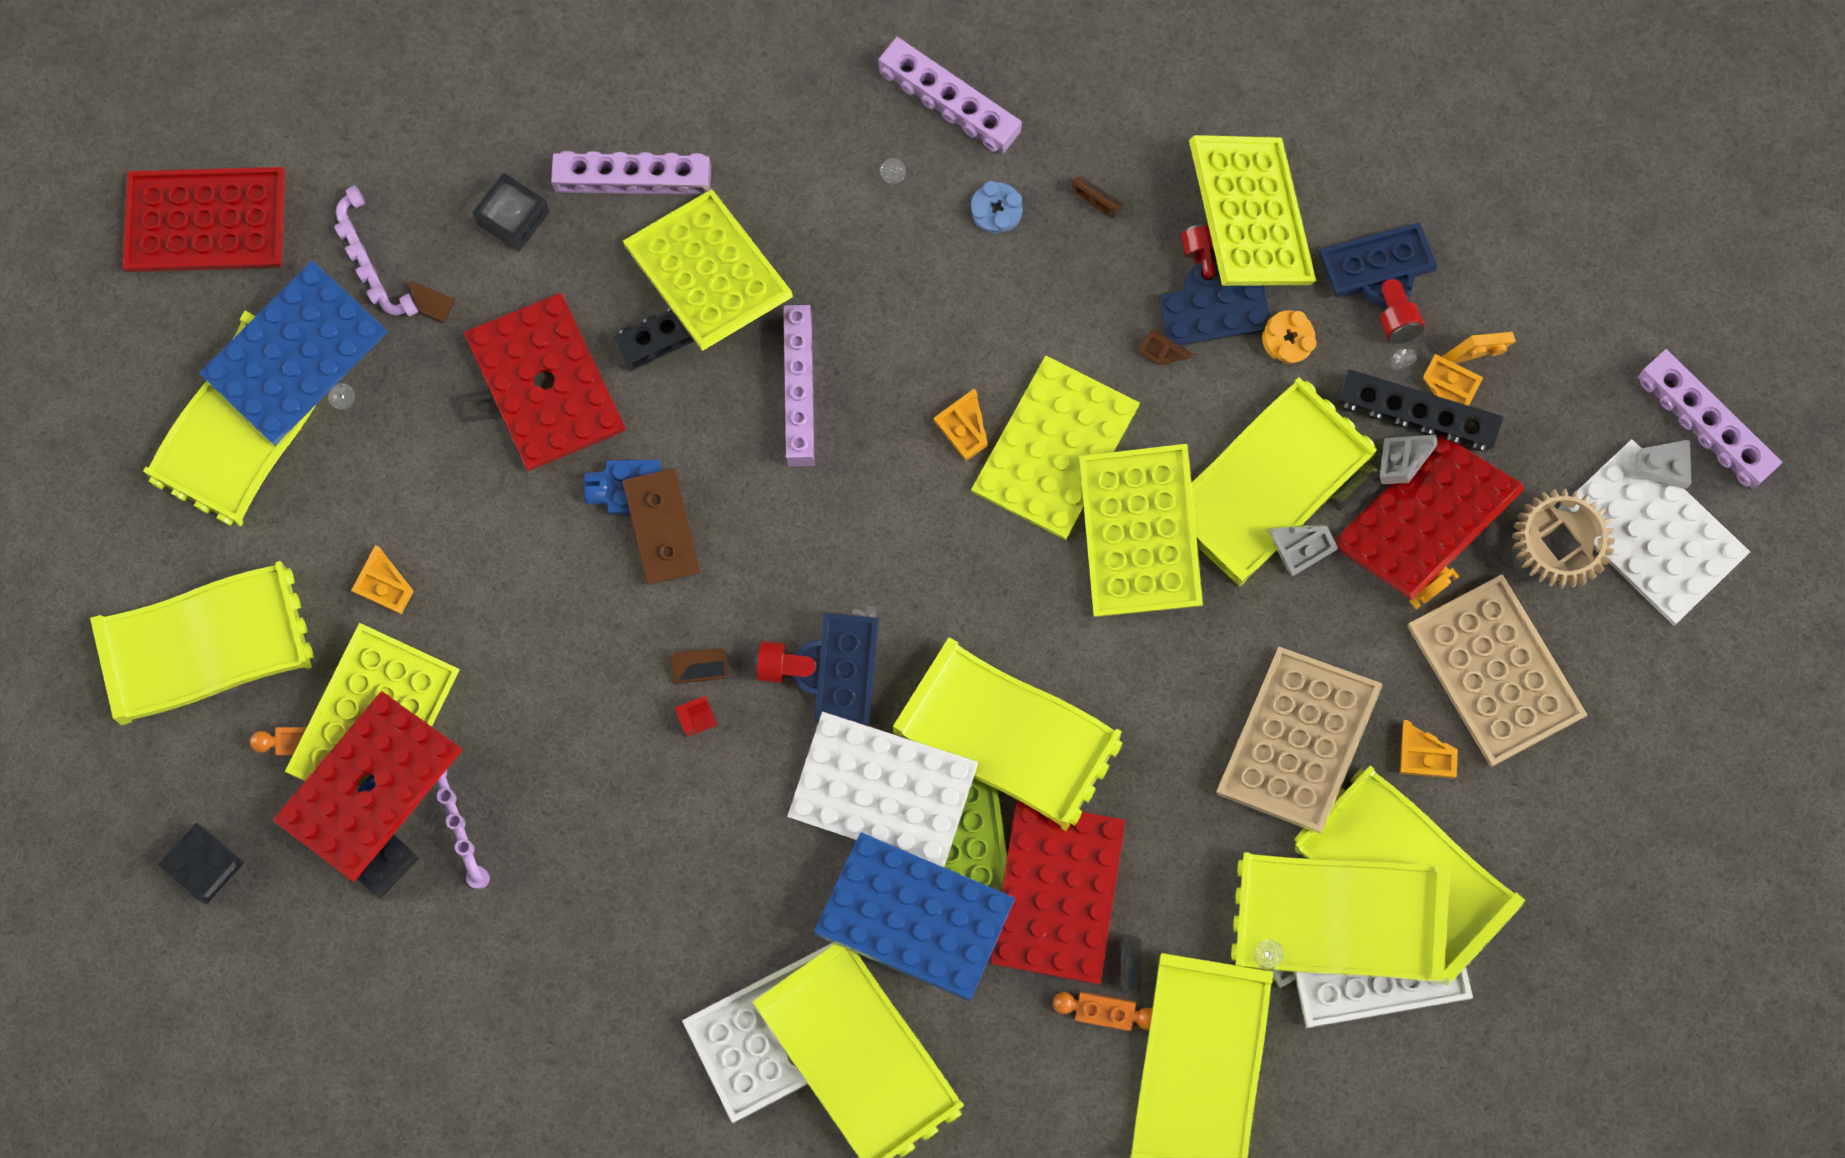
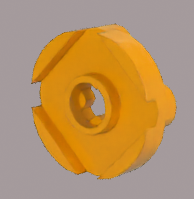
M1286 310L1277 313L1267 321L1268 324L1265 331H1263L1262 341L1266 352L1273 359L1277 358L1284 364H1295L1307 358L1311 351L1315 349V331L1303 312ZM1286 331L1293 334V344L1289 340H1284V336L1287 335Z
M1446 566L1433 579L1434 582L1426 586L1409 602L1417 610L1421 606L1420 600L1425 604L1449 586L1448 584L1451 583L1450 577L1455 581L1460 576L1453 568L1449 570Z

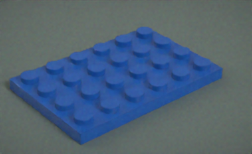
M312 260L199 374L276 446L388 331Z
M860 832L814 930V935L971 1002L1015 898Z

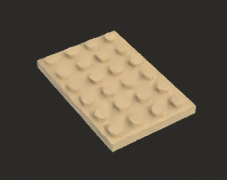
M1503 574L1407 625L1490 767L1501 763L1587 716V713Z
M1278 647L1216 791L1217 795L1322 834L1382 689V683Z

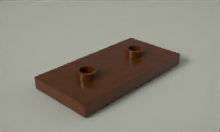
M676 469L622 480L647 585L699 574L700 569Z

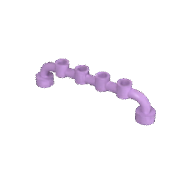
M355 185L346 189L347 195L339 201L336 208L339 224L334 227L342 240L347 238L350 245L345 247L350 259L352 261L357 259L361 266L356 269L359 278L363 283L368 281L371 289L366 291L374 305L379 303L381 308L390 315L407 313L410 317L418 313L417 305L409 293L399 298L401 304L393 305L389 301L388 295L380 283L366 250L346 213L350 205L353 204L355 208H358L365 204V201Z
M446 770L436 782L439 790L437 799L445 807L448 816L446 818V825L455 835L457 841L455 850L463 858L468 871L466 874L467 883L474 889H483L488 885L490 876L487 870L476 864L473 855L474 845L468 840L465 833V820L458 813L455 804L456 794L449 787L446 779Z

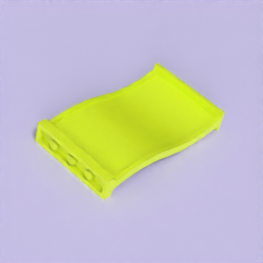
M244 311L240 318L241 324L233 339L256 316ZM206 380L168 432L149 468L145 467L143 472L150 478L148 482L161 490L167 487L173 490L171 494L179 500L185 502L188 498L195 502L193 506L206 514L212 511L218 514L216 518L224 524L231 526L232 523H235L241 527L243 524L242 519L264 479L300 431L315 406L275 446Z
M1298 377L1292 386L1265 409L1191 483L1197 547L1240 587L1277 551L1267 530L1278 527L1302 526L1350 477L1373 458L1377 451L1374 448L1373 441L1369 437L1359 434L1355 430L1354 424L1348 418H1342L1329 400H1323L1316 393V389L1308 381L1304 382Z
M281 561L275 562L276 565L224 578L147 607L106 617L98 615L90 618L113 719L120 725L131 723L133 719L176 709L263 677L303 667L306 669L312 668L310 659L314 658L310 643L305 642L304 634L307 633V627L303 617L299 618L297 609L301 608V603L297 593L292 591L291 584H294L295 580L291 569H287Z
M951 638L947 639L893 725V735L979 762L974 779L1025 803L1059 824L1064 831L1068 829L1070 824L1076 825L1082 814V810L1079 808L1084 801H1090L1096 790L1093 787L1097 778L1103 779L1109 768V765L1106 764L1111 755L1116 757L1123 744L1120 741V730L1116 729L1115 731L1077 707L994 668L961 648L958 642Z
M1369 766L1365 771L1360 769L1350 780L1353 784L1346 791L1343 788L1339 791L1322 834L1304 828L1295 838L1297 843L1295 844L1294 851L1298 854L1300 853L1306 859L1389 862L1435 867L1449 866L1450 881L1444 985L1448 987L1522 907L1525 899L1518 893L1510 891L1476 863L1425 813L1378 775L1372 766Z
M1244 852L1243 860L1238 861V877H1242L1241 888H1236L1235 901L1236 904L1240 905L1239 916H1234L1233 925L1234 932L1238 933L1237 944H1232L1231 959L1236 961V966L1274 971L1382 977L1444 984L1450 881L1449 866L1435 867L1389 862L1300 859L1254 855Z
M834 944L753 1001L757 1011L761 1014L859 1158H893L897 1154L902 1158L915 1148L912 1143L922 1137L924 1141L938 1132L936 1126L945 1120L949 1124L961 1115L959 1109L964 1106L963 1103L956 1096L931 1057L856 952Z
M1161 953L1158 962L1152 1019L1130 1158H1248L1273 972Z

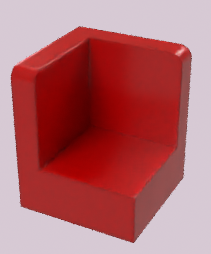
M706 696L675 707L686 737L717 725Z

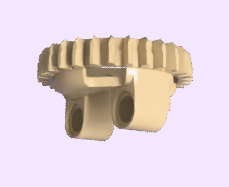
M1556 489L1552 490L1550 497L1544 492L1540 495L1541 501L1534 497L1531 500L1532 506L1527 503L1523 507L1525 513L1521 512L1517 516L1522 522H1516L1513 526L1520 531L1515 532L1512 538L1519 540V542L1513 545V549H1521L1516 558L1526 559L1522 568L1531 566L1533 569L1530 572V576L1535 575L1537 572L1541 574L1539 576L1540 583L1545 578H1549L1550 587L1556 581H1559V586L1562 589L1565 587L1566 582L1569 583L1571 588H1574L1577 580L1583 586L1587 583L1586 576L1593 581L1597 576L1595 572L1601 574L1604 571L1602 564L1608 565L1610 562L1606 555H1612L1614 549L1608 546L1613 545L1616 539L1607 537L1614 532V528H1606L1611 518L1602 519L1601 517L1605 509L1597 511L1595 509L1597 501L1588 504V495L1578 499V491H1575L1571 497L1568 496L1567 489L1562 491L1561 496L1558 495ZM1557 502H1561L1560 506L1574 508L1577 504L1580 507L1577 511L1570 512L1558 510L1554 506ZM1563 523L1580 544V547L1558 561L1542 538ZM1602 536L1598 539V547L1596 552H1599V554L1596 556V558H1594V540L1596 537Z

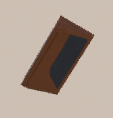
M1080 176L1073 179L1072 192L1111 219H1114L1123 208V203L1085 177Z
M725 648L671 653L674 684L728 679Z

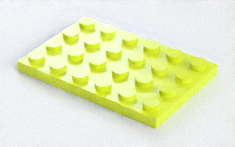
M1194 135L1189 140L1222 286L1313 284L1316 281L1282 138Z
M712 189L623 240L628 252L702 351L793 297L789 287Z
M1045 356L974 483L971 492L1066 540L1084 508L1079 456L1114 452L1140 403Z
M1181 444L1079 456L1094 617L1203 606L1188 445Z
M359 623L285 772L306 781L381 691L430 726H433L460 669ZM365 775L359 780L357 789L370 775Z

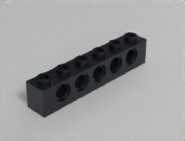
M668 308L666 313L657 317H647L642 321V324L633 328H623L618 332V335L613 336L629 372L695 342L671 308ZM671 326L675 328L670 334L662 333L665 327ZM647 337L651 339L646 345L638 344L641 338Z
M1348 369L1337 401L1342 403V408L1352 412H1357L1358 409L1368 411L1367 416L1383 420V417L1394 420L1393 424L1404 428H1409L1410 424L1419 427V432L1426 435L1443 434L1445 435V440H1451L1457 444L1465 441L1471 443L1470 448L1482 452L1495 447L1504 418L1501 415ZM1365 389L1371 390L1375 395V400L1371 403L1364 402L1360 396L1361 391ZM1390 397L1397 398L1401 404L1400 409L1396 411L1390 410L1386 405L1387 399ZM1413 406H1423L1426 410L1425 418H1416L1412 413ZM1439 414H1449L1452 418L1451 425L1448 427L1440 425L1438 422ZM1466 421L1476 423L1478 427L1476 434L1470 435L1464 430Z

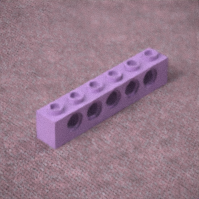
M899 37L895 38L878 59L880 73L885 79L896 81L907 94H915L921 98L922 103L929 109L935 108L940 111L945 120L950 123L956 122L962 126L963 131L972 138L976 136L981 139L990 151L995 152L997 150L1003 155L1020 134L1022 121ZM904 67H910L913 70L910 72H904L901 69ZM925 81H931L934 84L931 86H924L922 83ZM951 95L954 98L952 100H945L942 97ZM966 109H972L975 111V113L968 115L965 114L963 111ZM987 123H992L996 127L988 129L985 128L984 125Z
M563 151L560 154L553 153L551 183L555 192L702 195L710 190V158L699 153H694L690 156H679L675 153L653 155L647 152H642L638 155H627L623 152L601 154L594 151L587 152L586 154H575L571 151ZM577 169H586L582 174H575ZM604 169L612 170L609 174H600ZM631 169L638 170L634 175L626 174ZM655 170L664 171L661 175H652ZM682 170L690 171L686 176L678 175Z
M810 305L784 306L788 467L815 466Z
M1667 349L1645 367L1638 376L1642 387L1648 392H1653L1660 399L1659 402L1662 407L1672 411L1679 418L1680 424L1685 429H1691L1698 436L1700 444L1707 449H1711L1724 467L1731 468L1737 474L1738 481L1745 487H1750L1754 490L1783 463ZM1664 380L1671 381L1674 388L1666 386ZM1683 398L1689 399L1693 403V407L1687 406ZM1702 417L1709 418L1712 421V426L1705 424ZM1722 436L1728 437L1732 445L1726 444L1722 440ZM1741 455L1748 456L1751 464L1745 463Z

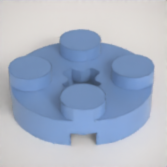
M989 181L974 194L971 201V213L974 222L981 230L991 234H1000V232L1012 230L1021 220L1023 212L1022 197L1010 185ZM1000 203L1001 208L1004 210L997 211L996 214L993 213L991 205Z

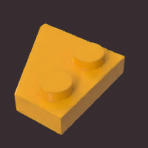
M1513 332L1472 335L1442 357L1456 364L1487 355L1498 356L1505 353L1507 347L1516 342Z
M1437 354L1434 355L1422 378L1434 395L1468 406L1483 377Z
M975 389L934 417L935 424L965 461H968L987 447L982 414Z
M377 545L372 550L351 590L354 594L402 615L414 592Z
M1403 720L1399 774L1455 779L1457 776L1458 750L1447 743L1440 742L1434 735L1428 732L1425 733L1411 725L1412 722Z

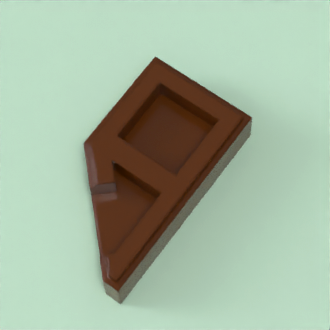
M410 280L409 286L419 313L444 324L455 303L454 298Z
M1153 328L1150 329L1137 351L1159 366L1189 359L1193 356L1192 352Z

